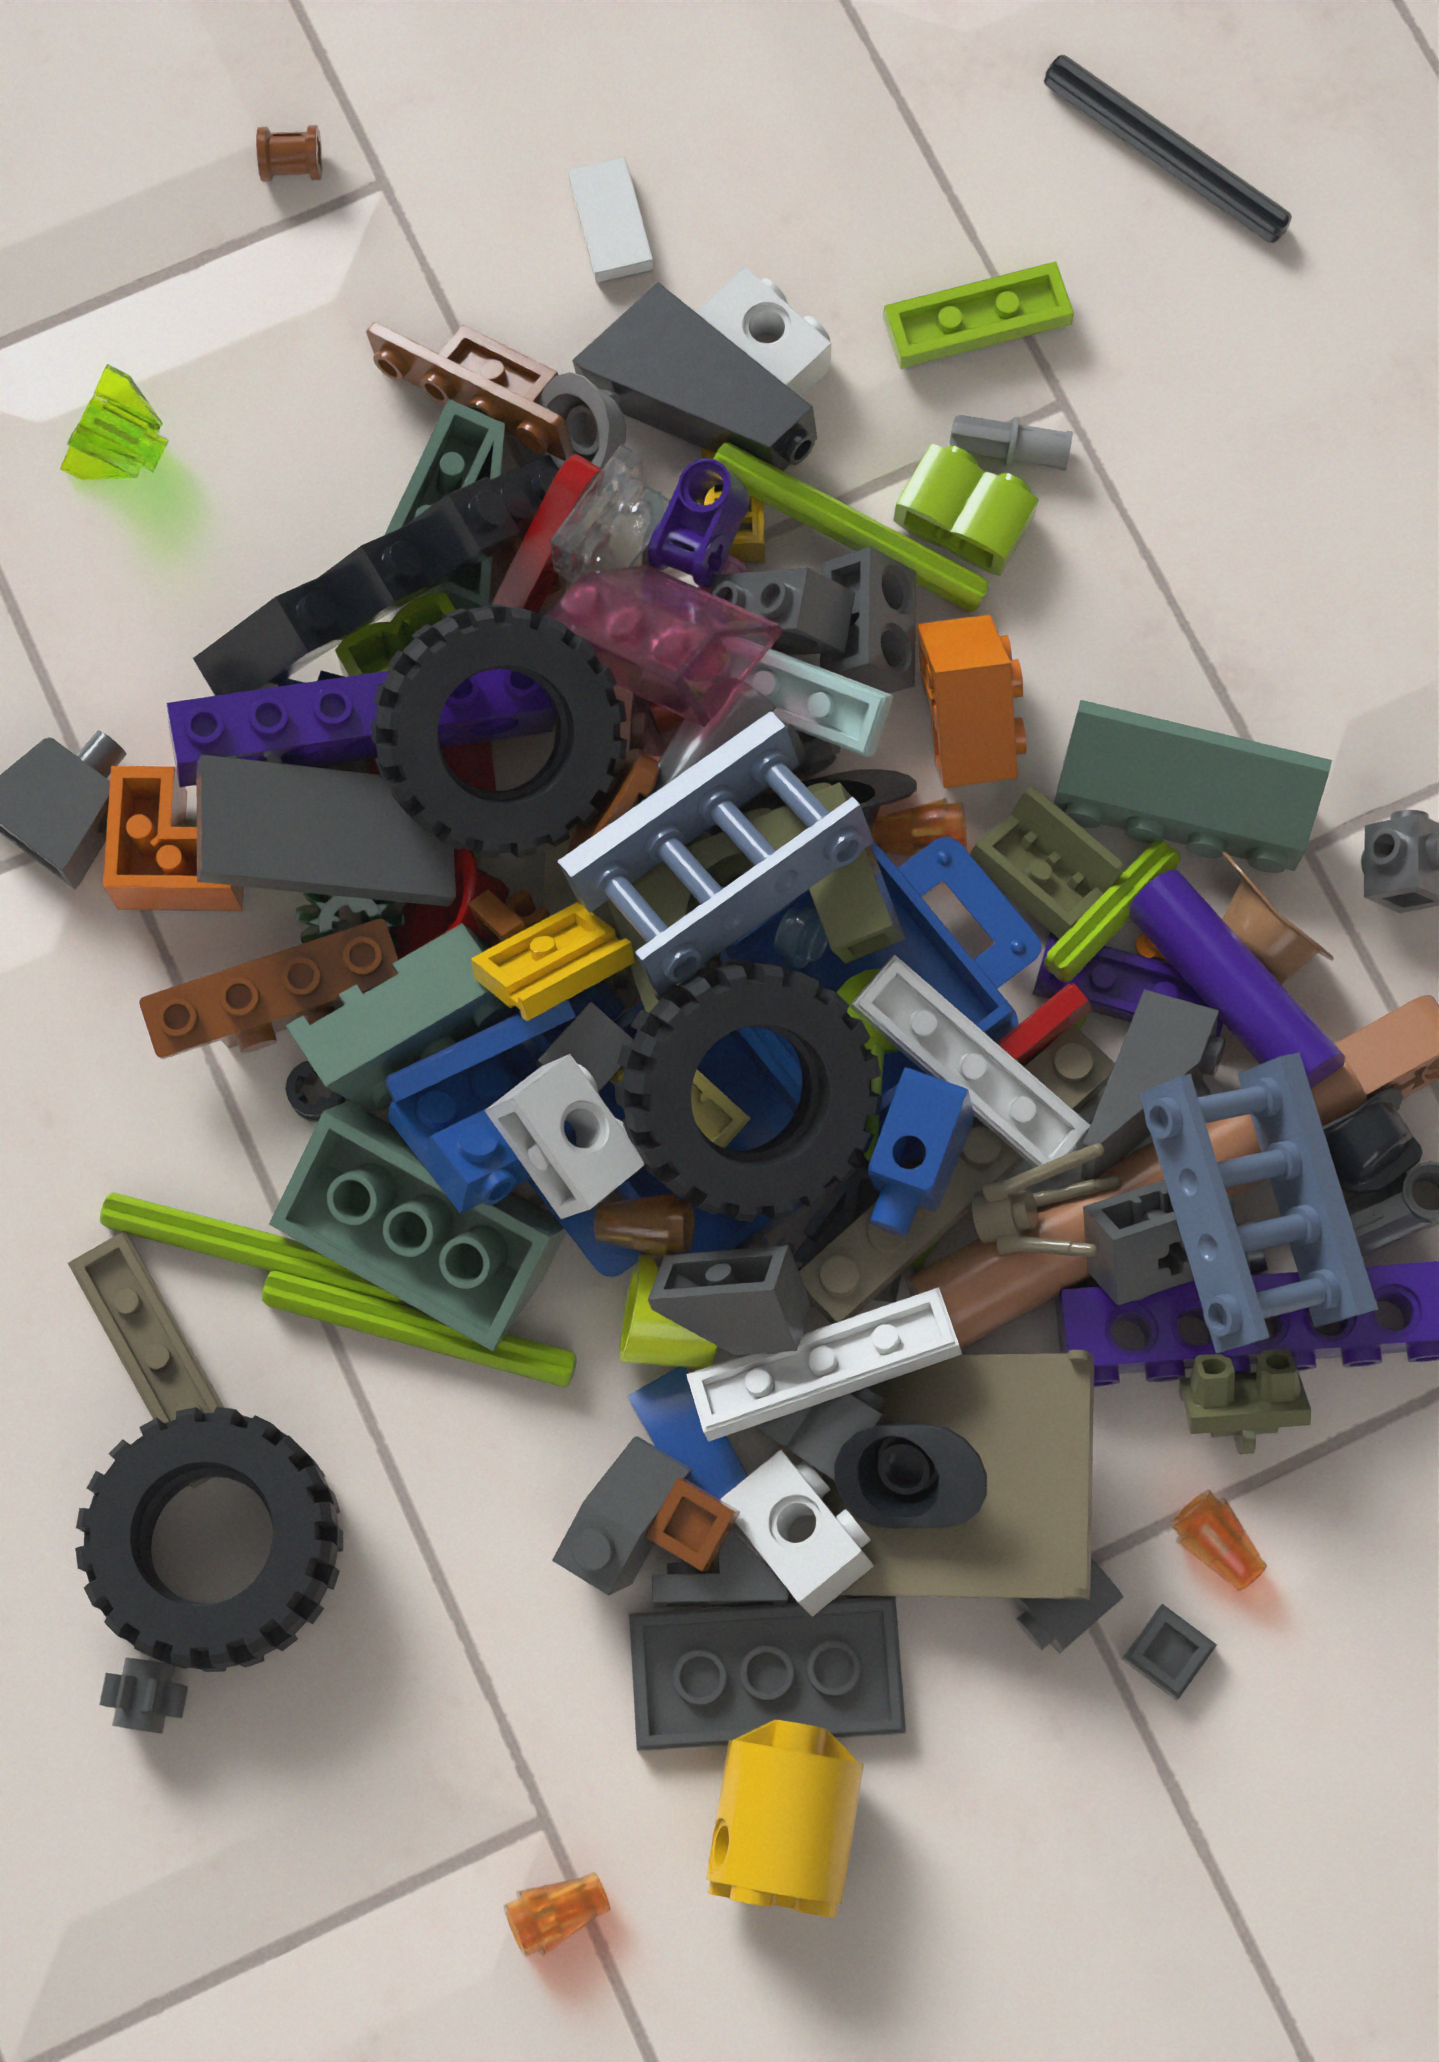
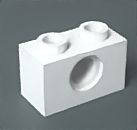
M743 267L696 311L697 314L801 398L830 371L831 342L824 327L810 316L803 318L787 304L784 293L774 282L767 278L760 280L746 267ZM769 333L780 339L773 343H761L754 338L760 334Z
M571 1054L541 1066L484 1110L560 1219L591 1209L645 1165L637 1149L629 1139L623 1126L624 1123L612 1115L599 1096L595 1079L586 1068L576 1063ZM565 1120L571 1124L576 1133L575 1146L566 1138L564 1132Z
M780 1450L720 1500L740 1511L735 1521L797 1602L813 1617L874 1567V1564L861 1549L871 1539L847 1509L835 1517L821 1499L831 1489L811 1464L803 1460L795 1467L784 1452ZM806 1515L816 1517L815 1530L808 1539L799 1543L788 1541L789 1528L796 1519Z

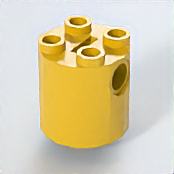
M774 1719L736 1739L729 1740L706 1880L710 1881L708 1894L764 1907L776 1905L795 1909V1911L836 1918L837 1906L842 1904L864 1764L859 1763L828 1729Z

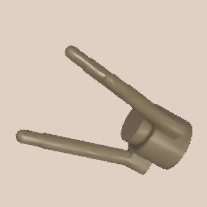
M1095 1143L1007 1180L983 1184V1190L975 1192L972 1199L973 1220L981 1241L985 1244L997 1242V1249L1000 1255L1027 1251L1067 1256H1096L1098 1248L1094 1244L1025 1237L1028 1229L1037 1227V1207L1117 1188L1121 1184L1119 1176L1112 1175L1095 1180L1091 1179L1032 1193L1029 1189H1022L1101 1156L1104 1153L1103 1145Z

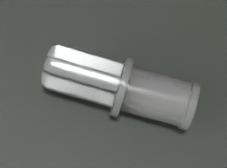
M958 415L953 421L950 446L959 447L971 454L1006 459V466H1012V461L1056 467L1066 471L1073 432L1020 425V418L1016 417L1013 418V423Z

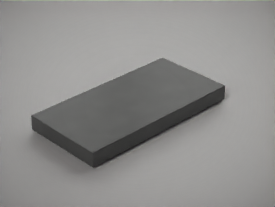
M201 754L196 764L197 882L450 907L456 898L454 848L442 843L437 837L425 831L415 822L391 795L392 792L381 775Z
M895 1596L832 1600L813 1617L799 1603L629 1614L637 1751L726 1746L729 1740L736 1739L774 1719L826 1728L835 1738L906 1733Z

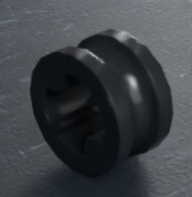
M304 1061L293 1068L289 1074L285 1090L288 1101L300 1117L307 1121L318 1122L323 1111L345 1103L346 1098L332 1091L329 1098L318 1097L314 1105L305 1104L308 1102V1098L303 1091L300 1092L303 1084L314 1085L318 1075L309 1061Z

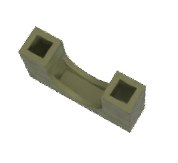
M840 782L832 786L829 783H819L807 787L829 812H832L851 798ZM787 805L773 811L769 808H760L744 814L776 850L808 829ZM724 832L713 836L710 833H702L685 845L721 887L731 878L754 867L750 860ZM871 845L865 848L853 862L837 868L809 888L831 950L845 963L906 939ZM661 862L632 883V886L668 927L701 905L664 862ZM608 900L607 902L620 939L627 938L632 943L635 963L630 965L645 1011L649 1013L659 1001L654 995L656 991L652 988L635 953L646 942L616 906ZM709 961L703 964L710 967Z

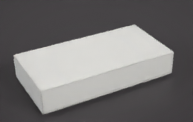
M626 157L568 169L569 182L596 283L653 270V258Z

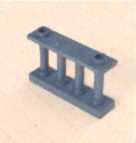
M772 711L558 860L575 897L589 913L610 900L645 940L646 944L636 950L635 953L652 988L659 996L672 985L691 978L704 963L837 868L853 862L865 848L874 843L861 805L854 797H851L835 810L829 812L793 774L791 770L800 764L786 726ZM768 787L808 827V829L778 850L767 841L738 809ZM714 825H718L754 865L752 869L724 889L685 847V845ZM661 862L667 865L701 904L670 927L665 924L632 886L633 882Z
M1300 1052L1277 1057L1239 1073L1238 1076L1242 1089L1197 1097L1191 1074H1187L1139 1093L1145 1112L1146 1124L1153 1139L1204 1311L1205 1323L1209 1328L1216 1353L1270 1338L1265 1318L1309 1307L1313 1324L1316 1328L1378 1310ZM1250 1114L1261 1153L1217 1162L1205 1123ZM1270 1178L1281 1217L1236 1227L1225 1188ZM1289 1243L1300 1282L1256 1292L1244 1253Z

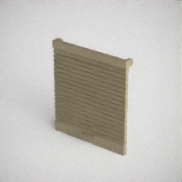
M1069 1350L1068 1353L959 1355L868 1387L886 1399L880 1411L896 1422L905 1421L947 1427L964 1437L980 1455L986 1470L987 1496L981 1510L965 1524L946 1528L894 1529L876 1527L856 1517L842 1502L835 1485V1480L823 1473V1481L831 1489L822 1497L823 1502L835 1517L847 1509L871 1539L861 1549L874 1564V1567L838 1596L1090 1600L1094 1355L1086 1350Z

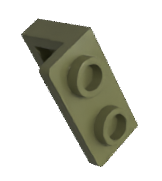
M1034 787L1029 788L1022 794L1011 814L978 841L970 852L971 857L999 888L1059 939L1120 878L1125 870V864Z

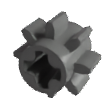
M125 1658L122 1675L105 1673L99 1705L115 1708L112 1726L163 1734L166 1716L182 1718L188 1686L172 1683L175 1665L136 1658Z

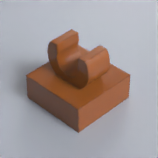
M489 889L468 903L483 939L489 948L550 917L546 907L542 906L536 909L532 897L526 889L514 893L505 904Z
M677 1478L645 1538L697 1569L708 1571L738 1518L740 1511L688 1480Z

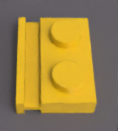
M579 902L470 958L475 980L510 1008L518 1007L521 1017L526 1021L635 963L631 941L627 938L619 940L615 935L614 928L594 913H589Z

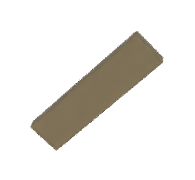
M126 1231L117 1234L68 1262L71 1271L153 1419L159 1418L162 1422L166 1423L176 1419V1411L197 1407L202 1413H214L216 1407L225 1408ZM213 1477L190 1482L189 1485L194 1489Z

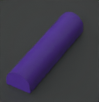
M1169 870L1162 873L1137 894L1130 906L1129 917L1210 1008L1219 1010L1218 1018L1259 1064L1280 1056L1300 1052L1310 1088H1313L1344 1065L1345 1055L1178 870Z

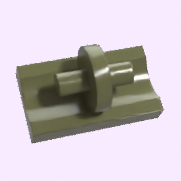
M1288 1349L1264 1350L1257 1356L1256 1372L1235 1374L1231 1358L1225 1357L1222 1354L1198 1355L1194 1361L1191 1377L1180 1378L1179 1395L1186 1408L1190 1433H1211L1212 1438L1234 1436L1236 1449L1240 1455L1254 1454L1256 1434L1278 1433V1428L1311 1425V1407L1292 1353Z

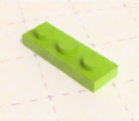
M1056 261L884 305L883 319L900 369L1072 325L1074 311Z

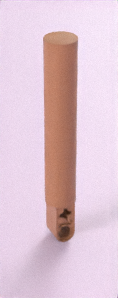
M1424 995L1334 1043L1345 1055L1344 1065L1311 1088L1322 1127L1355 1111L1379 1092L1389 1088H1397L1401 1090L1404 1099L1439 1079V1004L1433 996ZM1250 1114L1205 1123L1217 1162L1261 1153ZM1153 1141L1125 1156L1099 1177L1117 1175L1121 1179L1119 1187L1037 1207V1227L1028 1229L1025 1237L1085 1243L1083 1206L1164 1180ZM1266 1179L1228 1187L1225 1190L1231 1198H1234ZM978 1238L906 1278V1285L911 1297L939 1287L960 1349L963 1350L1059 1296L1061 1289H1071L1092 1276L1087 1271V1258L1085 1256H1067L1027 1251L1000 1255L997 1249V1242L985 1244Z

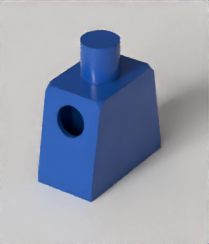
M904 1067L869 1163L868 1173L873 1187L880 1192L869 1220L872 1225L895 1235L907 1236L918 1206L930 1211H937L975 1121L968 1089ZM911 1161L923 1162L920 1166L914 1169L903 1168L907 1163Z

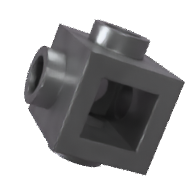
M1400 810L1392 813L1390 820L1365 825L1364 851L1361 856V867L1364 874V898L1398 913L1439 906V823L1429 819L1428 813L1420 810Z

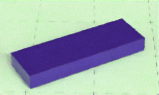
M1051 931L1032 993L1033 995L1050 999L1067 984L1070 983L1072 985L1075 983L1089 1000L1092 1012L1130 1023L1144 989L1210 1008L1171 964L1105 945L1071 981H1059L1044 966V959L1047 957L1048 951L1060 940ZM1219 1018L1216 1037H1220L1224 1024Z

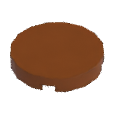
M632 749L625 754V760L620 759L617 762L612 775L618 777L619 780L611 796L605 792L601 795L594 806L599 813L587 826L581 822L577 824L572 835L568 853L638 804L639 793L646 798L649 794H652L659 775L657 760L640 749Z

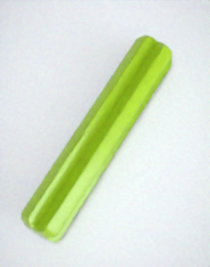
M1164 840L1153 841L1120 878L1107 889L1048 951L1047 957L1044 959V966L1047 971L1054 974L1059 981H1071L1130 919V906L1137 894L1157 876L1169 870L1177 869V865L1181 860L1179 852L1171 848Z

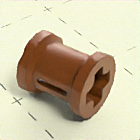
M308 125L306 132L271 133L268 127H258L256 135L257 163L262 182H271L274 175L309 174L312 180L322 179V145L318 125Z

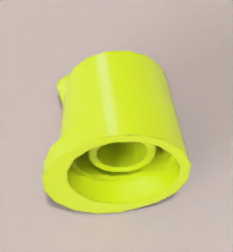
M639 1253L638 1262L633 1265L625 1300L619 1344V1361L704 1369L711 1366L717 1345L651 1309L648 1298L660 1267L656 1266L655 1260L650 1254Z

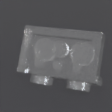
M621 444L550 540L554 572L600 601H607L647 547L653 531L663 518L670 499L644 484L642 456Z

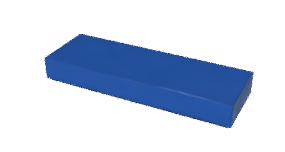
M568 999L529 1021L524 1020L521 1017V1013L385 1076L386 1080L383 1082L392 1101L398 1102L575 1018L576 1015Z

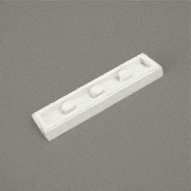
M896 955L891 956L849 1005L852 1010L927 1075L968 1089L974 1116L1034 1168L1073 1152L1087 1135L1090 1124Z
M938 1287L802 1334L797 1351L775 1354H744L686 1375L703 1432L709 1442L962 1355Z

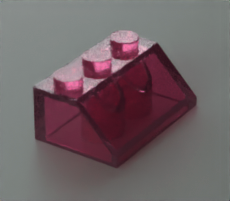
M648 565L583 572L547 614V616L567 625V628L575 634L583 636L597 650L595 655L602 664L609 666L617 681L616 685L704 728L722 708L734 689L745 680L783 633L779 624Z

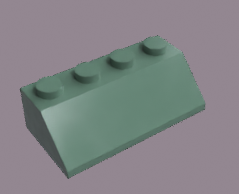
M1080 700L1054 804L1083 828H1097L1102 824L1123 829L1128 837L1140 842L1152 843L1153 841L1164 839L1185 844L1188 851L1202 857L1219 858L1223 856V852H1226L1230 856L1248 860V864L1251 867L1263 872L1281 873L1285 869L1295 871L1306 851L1329 776L1332 760Z
M350 1101L323 1111L269 1223L274 1228L491 1351L497 1349L542 1282L567 1233L553 1214L512 1191L495 1204L485 1205L481 1203L460 1214L393 1125Z

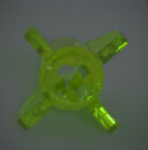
M107 364L93 393L95 395L92 396L80 422L70 436L67 443L70 447L60 467V470L80 480L138 478L142 468L154 473L169 442V439L159 435L163 422L132 377Z

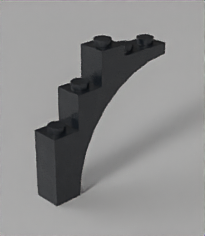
M549 454L491 480L489 477H485L447 494L404 527L361 545L318 578L275 596L193 658L194 662L215 696L277 686L309 663L339 645L348 636L369 624L375 623L466 569L523 540L559 469Z

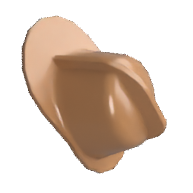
M1226 852L1222 853L1224 858L1242 878L1222 919L1281 985L1318 953L1333 961L1334 957L1280 915Z

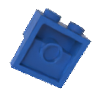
M500 1054L398 1102L390 1103L387 1119L460 1214L481 1203L485 1205L495 1204L504 1199L515 1186L532 1178L484 1111L521 1082ZM565 1120L564 1132L566 1138L572 1144L575 1131L571 1124Z

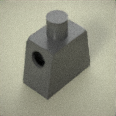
M100 730L92 736L77 755L51 737L43 739L0 775V833L75 890L82 882L106 842L110 781L107 777L111 774V766H118L127 753L116 741Z

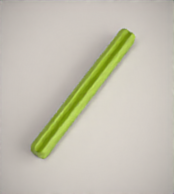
M724 442L718 449L714 459L723 464L743 483L749 495L854 551L868 547L880 551L917 571L916 584L969 612H975L979 608L989 588L987 579L730 442Z
M115 1192L109 1193L106 1196L101 1208L100 1223L108 1229L120 1232L126 1231L127 1234L268 1271L277 1270L390 1302L405 1304V1301L295 1239Z
M271 1271L263 1287L262 1301L269 1307L556 1386L567 1387L573 1378L576 1368V1355L566 1349L506 1334L497 1349L491 1351L419 1309L281 1271Z

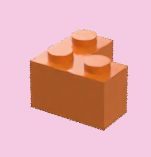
M991 615L917 624L921 682L930 704L934 763L943 788L1017 779L1016 755L1026 754L1027 744L1022 717L1014 718L1013 698L1023 697V678L1019 660H1012L1008 635L999 636Z
M111 766L103 888L118 910L243 911L244 886L197 882V827H185L187 790L185 787L179 788L177 771L174 766Z

